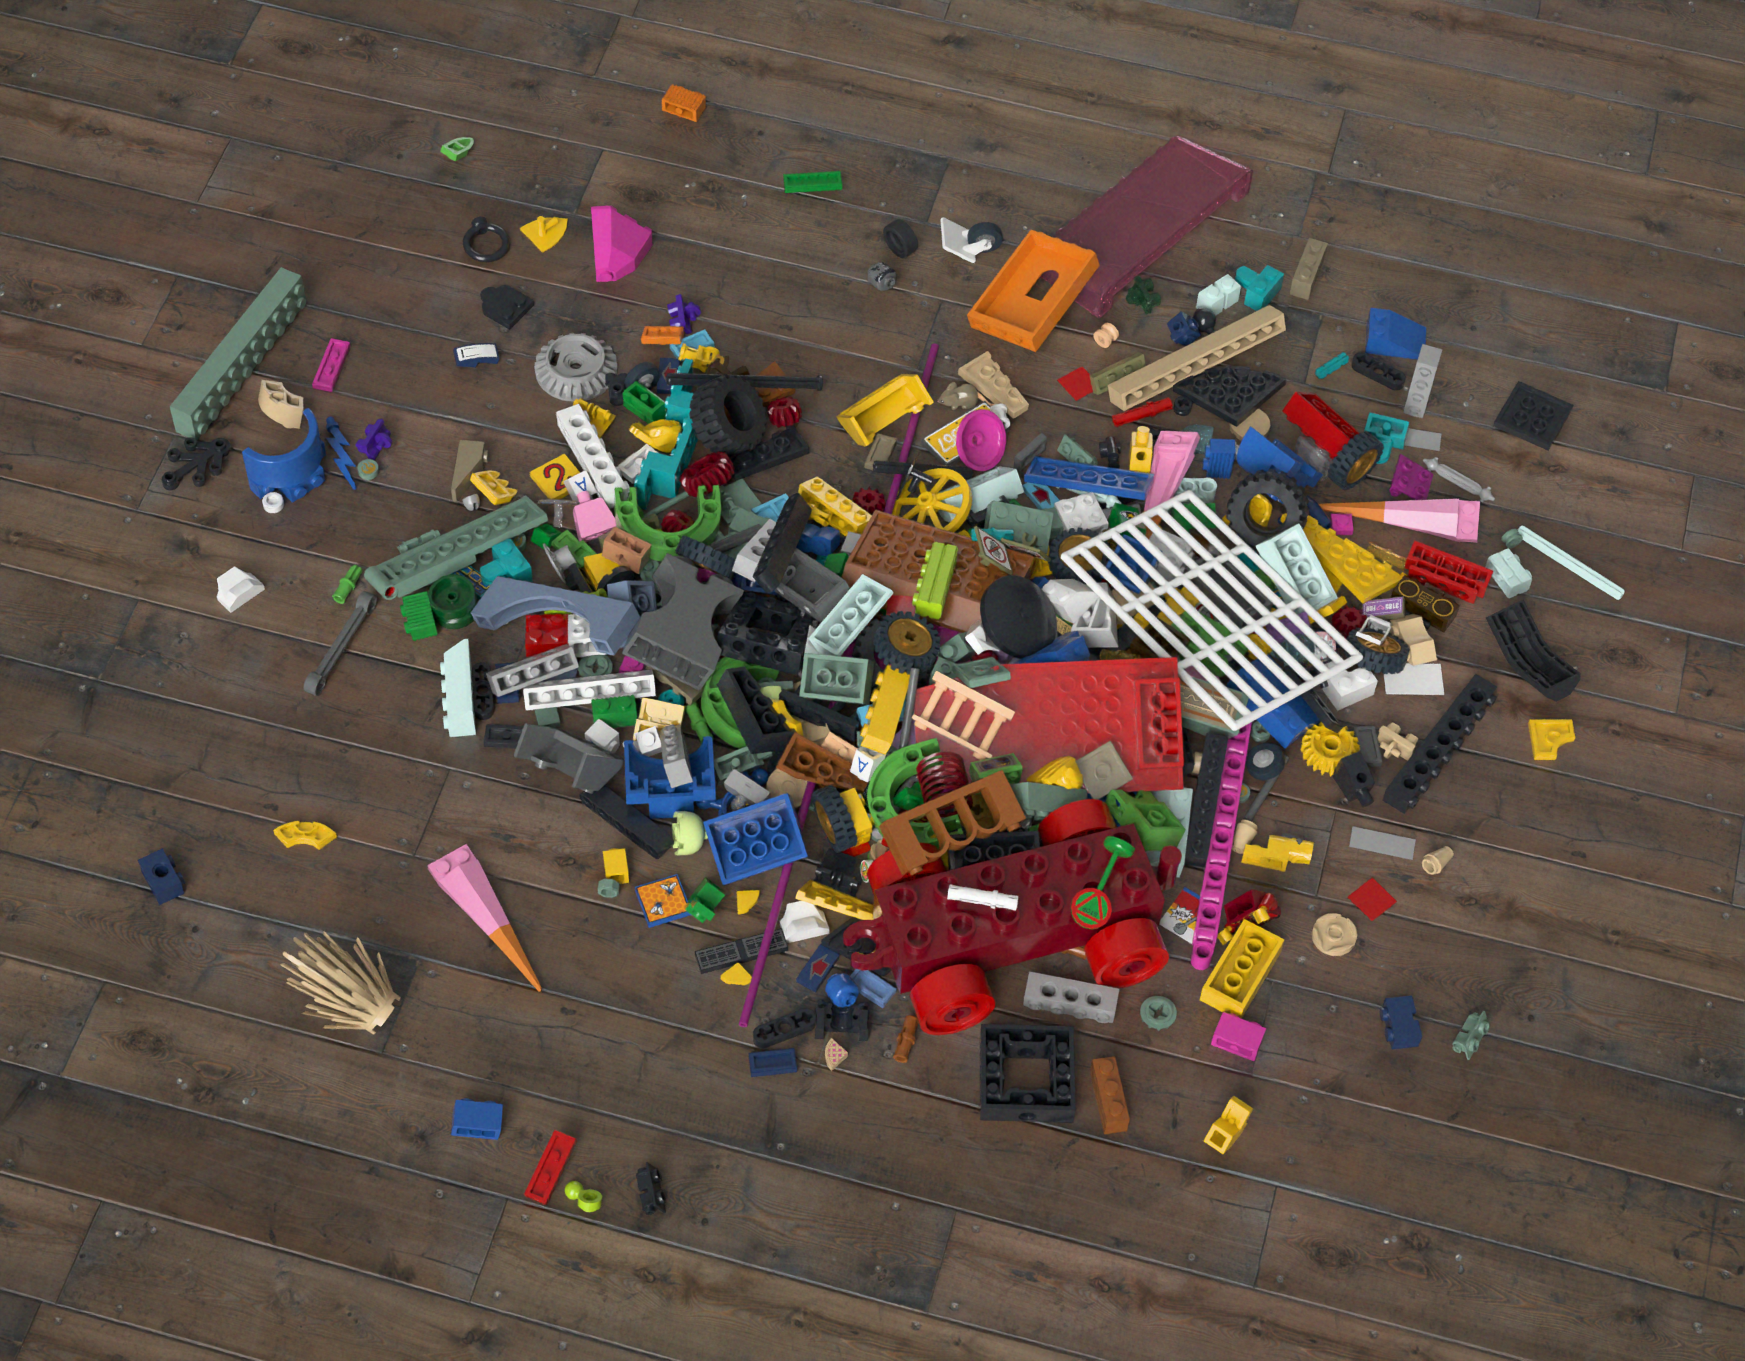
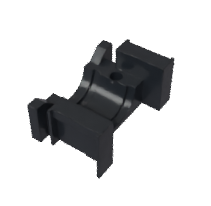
M823 1000L817 1001L815 1039H823L824 1032L859 1033V1041H868V1002L853 1004L848 1008H838L832 1003Z

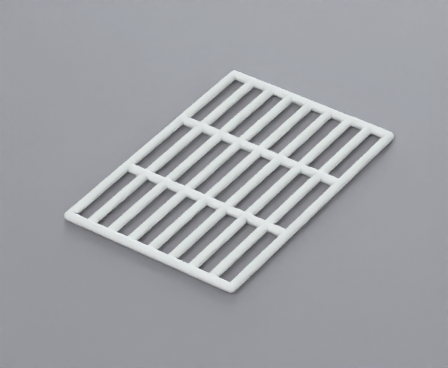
M1187 490L1061 554V559L1160 658H1170L1171 656L1128 612L1136 609L1185 658L1177 663L1178 676L1233 731L1244 727L1363 659V655L1191 490ZM1189 499L1236 547L1229 550L1182 502ZM1174 507L1221 555L1214 558L1166 510ZM1159 515L1206 563L1199 566L1151 518ZM1143 522L1191 570L1183 574L1135 526ZM1127 530L1175 579L1168 582L1120 533ZM1112 538L1160 586L1152 590L1104 541ZM1096 546L1144 595L1136 598L1088 549ZM1244 552L1294 601L1285 604L1237 555ZM1081 554L1129 603L1120 606L1073 557ZM1229 560L1278 609L1270 612L1221 564ZM1214 569L1263 617L1255 621L1206 572ZM1198 576L1247 626L1240 629L1191 579ZM1180 585L1186 587L1232 634L1224 637L1175 588ZM1167 592L1216 643L1209 646L1159 596ZM1152 601L1201 651L1192 654L1143 604ZM1301 607L1351 657L1343 660L1293 610ZM1284 615L1287 616L1336 665L1328 668L1278 618ZM1270 623L1320 674L1313 677L1263 626ZM1255 632L1306 682L1298 686L1247 635ZM1240 640L1290 691L1282 694L1232 643ZM1224 648L1274 700L1266 703L1216 652ZM1208 657L1259 708L1251 712L1201 660ZM1192 665L1243 717L1235 721L1184 669Z

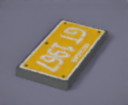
M986 401L982 402L923 437L921 443L942 465L952 466L961 461L956 447V435L962 419L974 410L985 409L990 411L991 406ZM1010 426L1005 429V433L1010 431Z

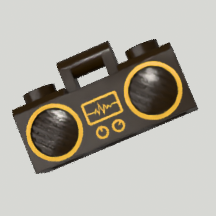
M1406 575L1402 577L1391 595V598L1404 596L1406 610L1432 622L1431 626L1443 633L1457 616L1460 607L1454 599L1444 597L1445 591L1428 582L1423 586L1416 578H1410Z

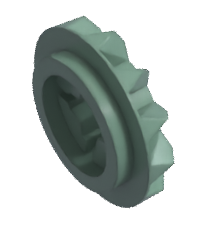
M606 655L585 656L578 664L579 676L582 677L607 675L612 672V662ZM597 663V672L593 673L592 669Z
M1152 996L1142 1003L1140 1014L1142 1022H1145L1149 1028H1157L1159 1031L1162 1028L1168 1029L1175 1022L1177 1010L1173 1002L1168 998ZM1162 1008V1016H1158L1155 1019L1154 1012Z

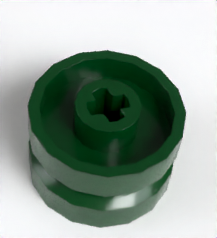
M449 574L440 577L432 584L429 589L428 598L435 621L440 626L447 629H460L474 621L471 612L478 601L473 583L468 578Z

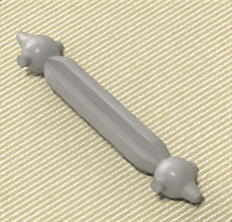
M1437 457L1434 459L1424 458L1423 462L1426 464L1428 471L1435 470L1439 476L1473 495H1479V501L1481 502L1495 500L1490 487L1482 489L1477 482L1445 464H1439Z

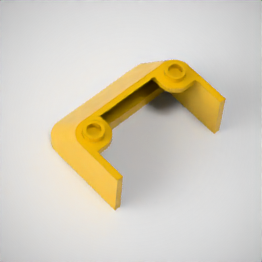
M901 374L842 411L836 417L858 445L865 447L874 441L873 437L879 430L902 415L910 412L916 414L924 409V404L931 405L934 402L917 374Z

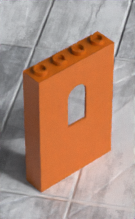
M1030 230L967 314L971 328L1036 352L1100 266L1096 253L1091 249L1081 248L1074 243H1067L1057 237L1053 238L1043 232ZM1054 270L1058 273V279L1041 301L1026 296L1045 271Z

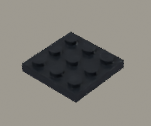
M1518 381L1495 419L1493 427L1549 451L1574 405Z

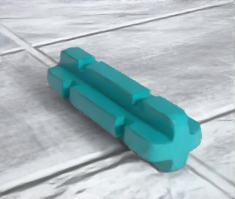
M1345 352L1340 353L1337 357L1324 363L1323 366L1318 367L1315 375L1319 379H1323L1327 374H1331L1348 363L1349 356Z

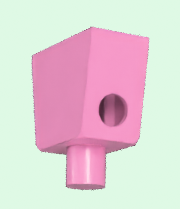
M588 491L577 494L580 504L574 507L573 517L579 541L588 542L597 539L598 536L608 533L614 526L616 527L615 517L603 498L600 497L592 500Z

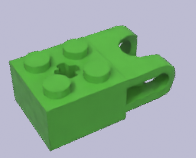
M1186 611L1180 616L1209 646L1216 643ZM1200 613L1224 637L1232 634L1225 626ZM1174 623L1171 625L1173 628L1184 634ZM1240 640L1232 643L1242 655L1248 651V648ZM1190 641V644L1187 647V649L1192 654L1201 651L1192 641ZM1224 648L1217 651L1216 653L1228 664V660L1224 655L1230 654ZM1181 654L1179 655L1180 659H1185ZM1208 657L1201 660L1214 675L1218 677L1225 675Z
M1110 790L1107 795L1106 804L1111 814L1120 826L1134 823L1145 851H1162L1165 846H1178L1186 829L1164 802H1158L1150 791L1139 790L1135 798L1129 796L1123 790ZM1116 799L1121 804L1119 807L1116 804Z

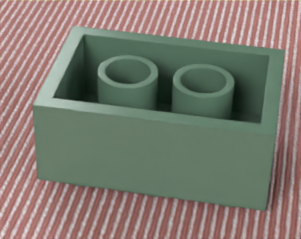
M993 500L987 506L984 529H991V527L1003 530L1013 529L1014 534H1011V536H1014L1013 542L1023 544L1022 536L1025 532L1029 534L1027 542L1032 541L1033 536L1036 535L1038 541L1033 548L1040 549L1047 554L1054 513Z
M804 653L799 696L810 699L869 705L875 661Z

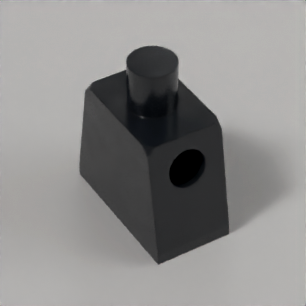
M1361 751L1341 758L1332 777L1348 801L1351 802L1358 799L1362 807L1369 806L1374 802L1370 791L1375 782Z

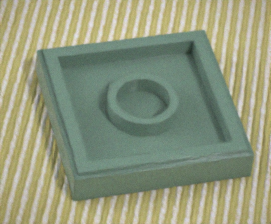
M993 657L953 666V673L969 688L1011 679L1010 672ZM999 666V670L994 671V669H990L991 667Z

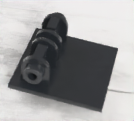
M829 848L821 866L816 868L814 881L855 897L863 880L860 871L863 860L842 852L837 853Z

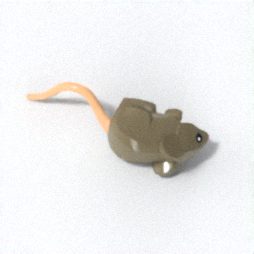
M955 382L950 383L938 399V403L951 406L952 410L957 409L958 406H962V409L974 408L978 398L983 402L986 401L990 406L995 405L989 403L977 392L972 384H964L957 387Z

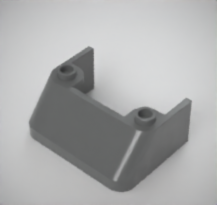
M527 723L524 725L513 755L516 758L532 760L535 762L536 767L547 770L548 767L555 768L575 778L572 787L592 794L594 791H599L622 768L625 761L622 757L569 731Z

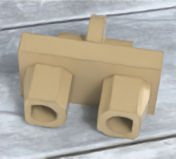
M1393 722L1387 727L1383 725L1379 729L1377 739L1381 744L1380 747L1386 750L1384 757L1388 759L1391 755L1397 758L1401 756L1408 761L1414 753L1418 738L1413 734H1408L1405 738L1399 735L1401 728Z

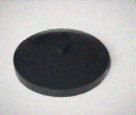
M1007 575L995 580L985 589L980 602L981 621L987 635L1001 651L1012 657L1022 659L1035 654L1053 643L1057 631L1056 614L1047 595L1034 582L1021 576Z

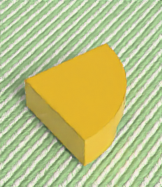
M759 890L737 891L738 914L747 913L749 909L757 904Z
M736 963L721 974V980L727 984L747 985L751 982L752 978L739 963Z

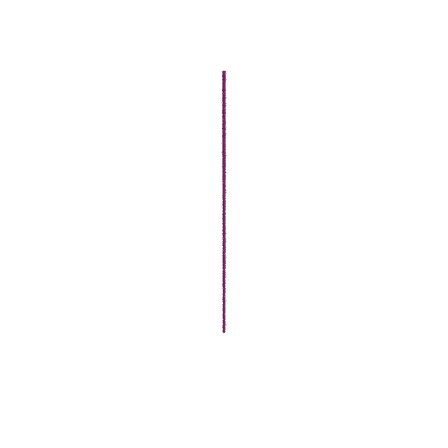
M936 343L931 344L921 379L926 390L939 345ZM912 412L898 462H907L920 412L916 414ZM894 474L884 510L885 513L892 514L902 474ZM857 637L853 640L851 644L856 643ZM830 701L828 708L831 709L837 701ZM807 781L798 812L802 831L811 803V796L816 783ZM794 862L783 865L739 1020V1026L747 1027Z

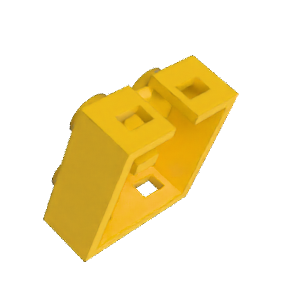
M855 788L840 793V797L843 798L844 804L848 808L847 811L851 815L853 827L856 830L857 845L853 847L869 842L874 821L871 814L866 813L864 809L865 801L862 794H858Z

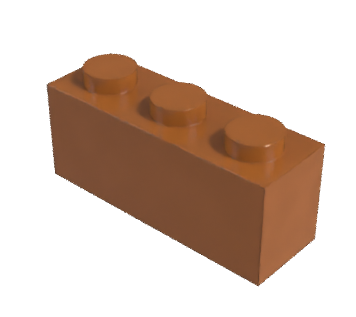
M1115 1056L1092 1059L1090 1075L1104 1134L1127 1131L1130 1118Z

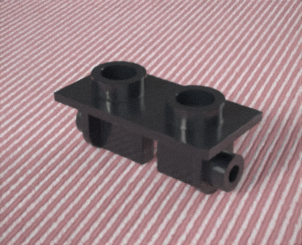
M646 1162V1168H639L636 1174L639 1191H648L640 1194L642 1210L645 1211L646 1215L654 1214L655 1209L666 1213L664 1205L666 1203V1196L660 1184L662 1181L661 1172L658 1168Z

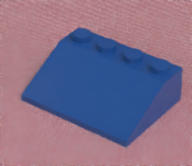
M1267 654V656H1268L1278 667H1280V666ZM1259 659L1250 662L1282 694L1290 691ZM1244 668L1236 672L1266 703L1274 700ZM1232 680L1226 685L1227 688L1243 692ZM1301 695L1256 719L1284 749L1304 735L1314 724L1317 725L1320 722V719ZM1250 698L1248 699L1246 707L1251 712L1259 708Z
M788 793L703 822L723 886L808 857L792 797Z

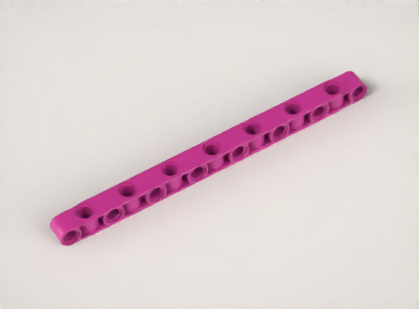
M1252 722L1240 728L1239 732L1241 733L1229 738L1227 743L1192 941L1191 964L1198 970H1205L1210 966L1216 945ZM1199 954H1202V955H1205L1206 957L1204 958V957H1200V956H1198V955H1199Z

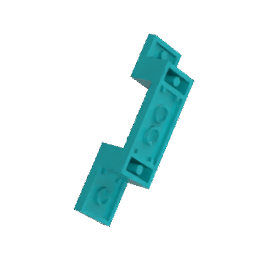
M685 358L683 365H679L677 373L693 374V360ZM671 386V396H667L665 401V408H667L665 420L680 422L682 433L679 432L677 436V447L672 449L671 456L649 451L647 458H643L640 467L641 473L636 475L634 486L637 487L636 499H638V505L641 509L646 510L652 494L667 498H674L678 495L682 484L680 482L681 474L684 469L688 468L698 442L697 433L692 428L691 424L693 422L689 416L691 408H689L690 402L693 400L692 396L694 394L691 393L693 386Z

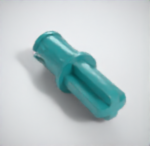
M994 527L982 529L1000 542L1001 538L1013 541L1014 536H1011V534H1014L1013 529L1003 530L995 529ZM972 529L971 540L977 541L975 530Z

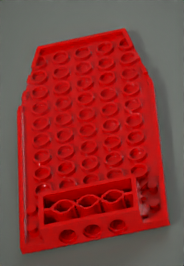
M1177 657L1000 664L1010 672V680L970 688L1015 712L1011 721L1006 719L1005 722H1002L987 753L991 754L992 758L1014 753L1023 768L1019 783L1027 782L1026 779L1057 758L1071 756L1077 761L1111 741L1133 780L1116 790H1123L1125 792H1137L1139 790H1183L1182 767H1184L1180 678H1178ZM997 665L991 667L990 669H994V671L999 670V666ZM959 677L953 678V680H955V681H957V682L963 684L964 686L968 687L965 683H963V682L959 679ZM935 684L916 690L914 714L918 717L921 716L934 692ZM947 689L946 692L942 693L928 722L940 728L955 699V692ZM969 699L966 702L963 701L948 730L949 733L960 737L975 709V702ZM987 709L986 712L981 714L967 741L968 743L978 748L980 747L995 718L993 717L994 712ZM915 726L916 743L937 738L940 752L950 751L959 754L963 758L967 779L971 783L970 763L980 761L973 756L974 752L929 728L924 731ZM941 755L942 757L954 758L958 760L955 756L952 755ZM943 761L944 764H951L959 767V765L953 761ZM940 768L930 771L925 776H930L934 773L942 771H955L956 769ZM951 781L942 782L941 784H946V785H947V784L951 783ZM1083 783V784H1082L1083 786H1082L1080 789H1086V790H1087V788L1085 787V785H1084V783Z

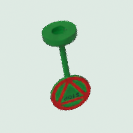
M1106 836L1104 840V847L1113 854L1097 889H1083L1072 899L1070 907L1072 917L1076 923L1087 929L1099 928L1109 920L1112 912L1111 902L1102 890L1117 857L1129 858L1135 851L1132 845L1113 836Z

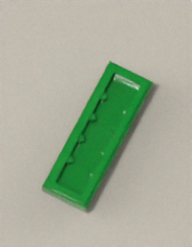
M841 171L783 174L785 193L842 190Z

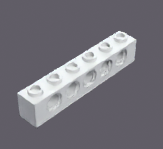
M577 404L557 411L558 427L583 471H587L598 497L603 498L609 509L613 508L614 490L617 487L623 488V493L620 494V500L627 501L630 490L627 481L622 480L619 467L614 466L613 457L610 452H606L604 441L602 438H598L596 427L594 424H590L586 410L583 411L580 405Z
M652 670L544 681L523 688L526 710L591 703L592 699L618 698L623 695L625 697L627 695H634L635 698L656 696Z

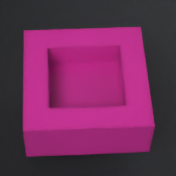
M1331 514V529L1336 531L1335 535L1353 534L1352 514Z
M625 655L619 673L643 671L646 665Z

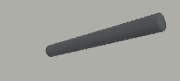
M911 668L899 749L908 746L920 670L917 668Z
M1284 755L1286 765L1289 760V757ZM1280 774L1266 780L1243 820L1252 822Z

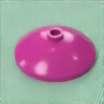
M978 409L968 413L958 427L956 447L960 459L968 468L976 471L989 470L998 464L1004 454L1006 447L1005 428L1000 418L989 410Z

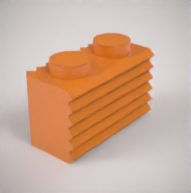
M674 84L669 87L662 98V111L695 122L699 120V117H701L706 108L705 95L685 89L682 86H674Z

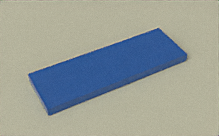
M1035 456L1024 475V482L1145 500L1154 482L1155 474Z

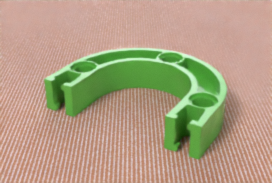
M719 485L713 486L712 496L707 500L704 499L706 486H698V519L689 528L673 533L657 531L642 521L637 509L636 487H630L627 501L620 500L623 488L617 487L614 490L616 527L651 544L649 559L655 561H662L667 553L672 556H679L675 553V550L683 535L710 545L716 539L720 526L721 500Z
M724 657L717 663L714 672L705 683L701 696V707L705 720L714 733L728 744L741 749L747 745L717 687V683L728 668L745 667L756 681L766 677L772 678L775 681L779 671Z
M937 738L896 750L886 757L875 769L869 782L867 801L874 825L883 838L884 836L879 826L884 821L898 815L892 806L897 788L906 779L917 775L916 767L925 756L940 752ZM940 755V756L932 757V758L926 760L924 763H926L927 761H930V760H932V759H935V758H941L942 756ZM912 758H918L916 761H910ZM943 761L927 765L923 768L922 773L928 768L944 764ZM879 808H885L883 811H877ZM958 814L941 819L947 832L958 829L956 832L948 833L949 835L963 834ZM910 822L919 843H929L939 849L938 839L930 838L935 833L929 822Z

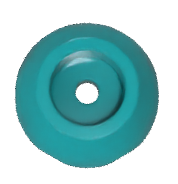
M673 689L665 690L658 698L660 701L679 705L685 704L684 696L682 694L676 695L672 691Z

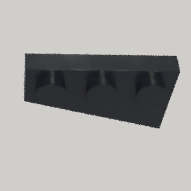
M856 917L850 918L821 940L822 946L850 960L854 952L869 954L876 948L875 942L870 938L858 939L852 946L844 945L843 933L850 925L860 921ZM883 967L872 971L884 977L892 970L889 967Z

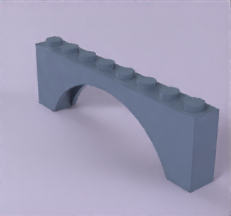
M500 576L495 578L471 612L478 627L490 630H497L509 621L533 612L546 610L571 612L584 618L589 623V638L596 651L610 655L616 654L640 618L635 605L630 601H621L611 597L606 598L595 594L570 591L560 587L555 588L544 584H535Z

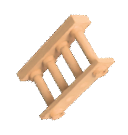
M936 671L932 678V681L936 682L934 685L936 688L921 716L918 717L913 714L912 720L915 721L914 725L924 731L929 728L973 751V756L979 760L992 758V755L987 753L1002 722H1005L1006 719L1011 721L1015 712ZM950 689L955 692V699L939 728L928 722L942 693ZM969 699L975 702V709L960 737L949 733L948 730L963 701L966 702ZM988 709L995 713L993 715L995 718L978 748L967 741L981 714Z

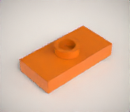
M645 326L641 342L642 344L660 345L681 344L685 333L684 327Z

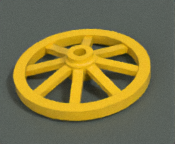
M944 468L925 471L923 473L933 477V479H939V481L930 492H927L925 483L920 481L918 486L921 494L918 498H907L911 493L907 490L912 481L910 479L905 484L899 499H896L892 515L899 517L902 505H916L902 518L910 520L919 513L917 519L919 523L924 524L927 515L931 517L936 528L953 533L958 530L966 520L972 506V491L964 477L956 471ZM949 479L960 485V487L938 493ZM963 493L960 508L940 502ZM939 509L956 514L954 519L944 528L936 514Z

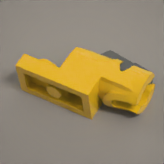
M1283 833L1281 836L1270 835L1267 848H1262L1259 845L1245 844L1241 863L1285 872L1288 861L1297 864H1310L1314 842L1287 833Z

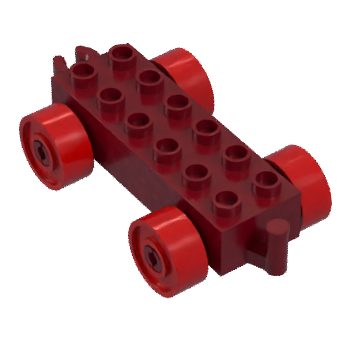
M1097 799L1071 802L1047 815L1041 821L1037 830L1039 838L1043 841L1041 843L1043 847L949 871L946 870L942 857L934 862L926 863L922 867L923 871L913 876L910 873L902 876L889 850L875 859L867 870V877L874 894L873 920H863L850 925L843 933V943L846 946H852L861 938H870L875 942L876 948L869 954L854 952L851 955V966L862 971L876 970L883 967L891 968L900 994L910 992V998L922 1031L930 1035H947L966 1030L980 1023L992 1013L995 1008V1000L984 972L1085 946L1084 953L1097 985L1118 989L1129 987L1157 974L1169 960L1168 951L1157 926L1160 924L1165 901L1162 892L1171 889L1175 884L1178 867L1182 858L1181 851L1175 846H1165L1161 851L1158 866H1151L1134 823L1117 827L1108 805ZM1106 836H1113L1132 845L1135 851L1129 858L1117 857L1102 890L1111 902L1112 912L1109 920L1099 928L1087 929L1076 923L1072 917L1070 908L1072 899L1083 889H1097L1113 854L1104 847V840ZM920 843L923 850L928 853H937L939 851L932 844ZM951 884L991 892L998 890V893L1019 896L1017 910L999 907L993 909L991 906L947 899L949 886Z

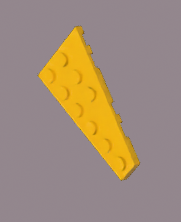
M1287 513L1281 516L1280 521L1282 523L1285 522ZM1308 515L1303 531L1315 555L1363 604L1396 587L1402 577L1406 575L1403 572L1399 574L1392 570V565L1387 562L1382 564L1377 561L1372 553L1349 539L1345 538L1343 540L1336 536V531L1331 528L1327 530L1318 525V520Z

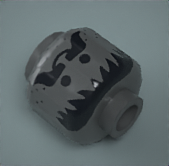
M878 262L869 268L867 279L878 290L886 291L895 285L897 274L886 263Z

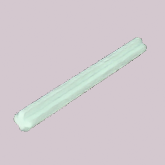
M1522 525L1518 528V534L1522 535V540L1617 600H1620L1624 595L1625 590L1527 527Z

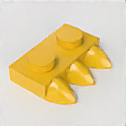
M487 470L472 473L470 481L494 505L510 502L517 493L516 489L505 488L509 482L497 479L500 476V473L497 471Z

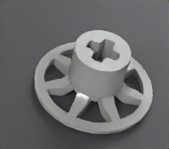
M543 543L544 550L562 582L566 584L563 574L564 570L568 569L574 562L577 564L572 552L567 545L552 552Z

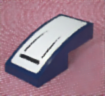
M496 343L470 344L454 348L453 350L456 366L476 368L478 362L497 364L499 361Z

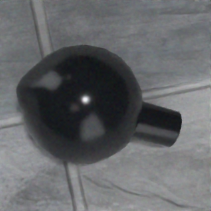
M1207 308L1196 309L1193 318L1199 324V331L1206 332L1208 335L1214 333L1213 327L1216 324V317L1213 311Z

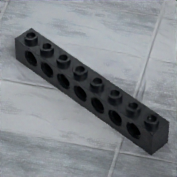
M1477 674L1473 676L1386 788L1382 801L1403 814L1409 808L1413 809L1420 799L1418 796L1421 793L1425 794L1432 778L1437 779L1442 771L1441 766L1443 764L1447 765L1450 762L1454 749H1460L1464 742V736H1469L1475 728L1474 723L1477 720L1480 722L1483 719L1487 706L1492 707L1497 699L1495 695L1496 685Z

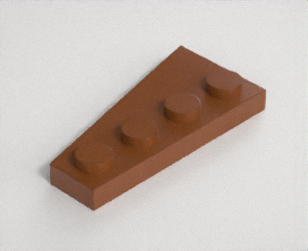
M775 361L757 374L760 376H786ZM755 387L758 391L757 395L763 400V408L769 406L770 402L776 401L777 398L782 399L783 397L786 398L795 394L794 388ZM724 406L725 415L728 421L732 423L731 415Z

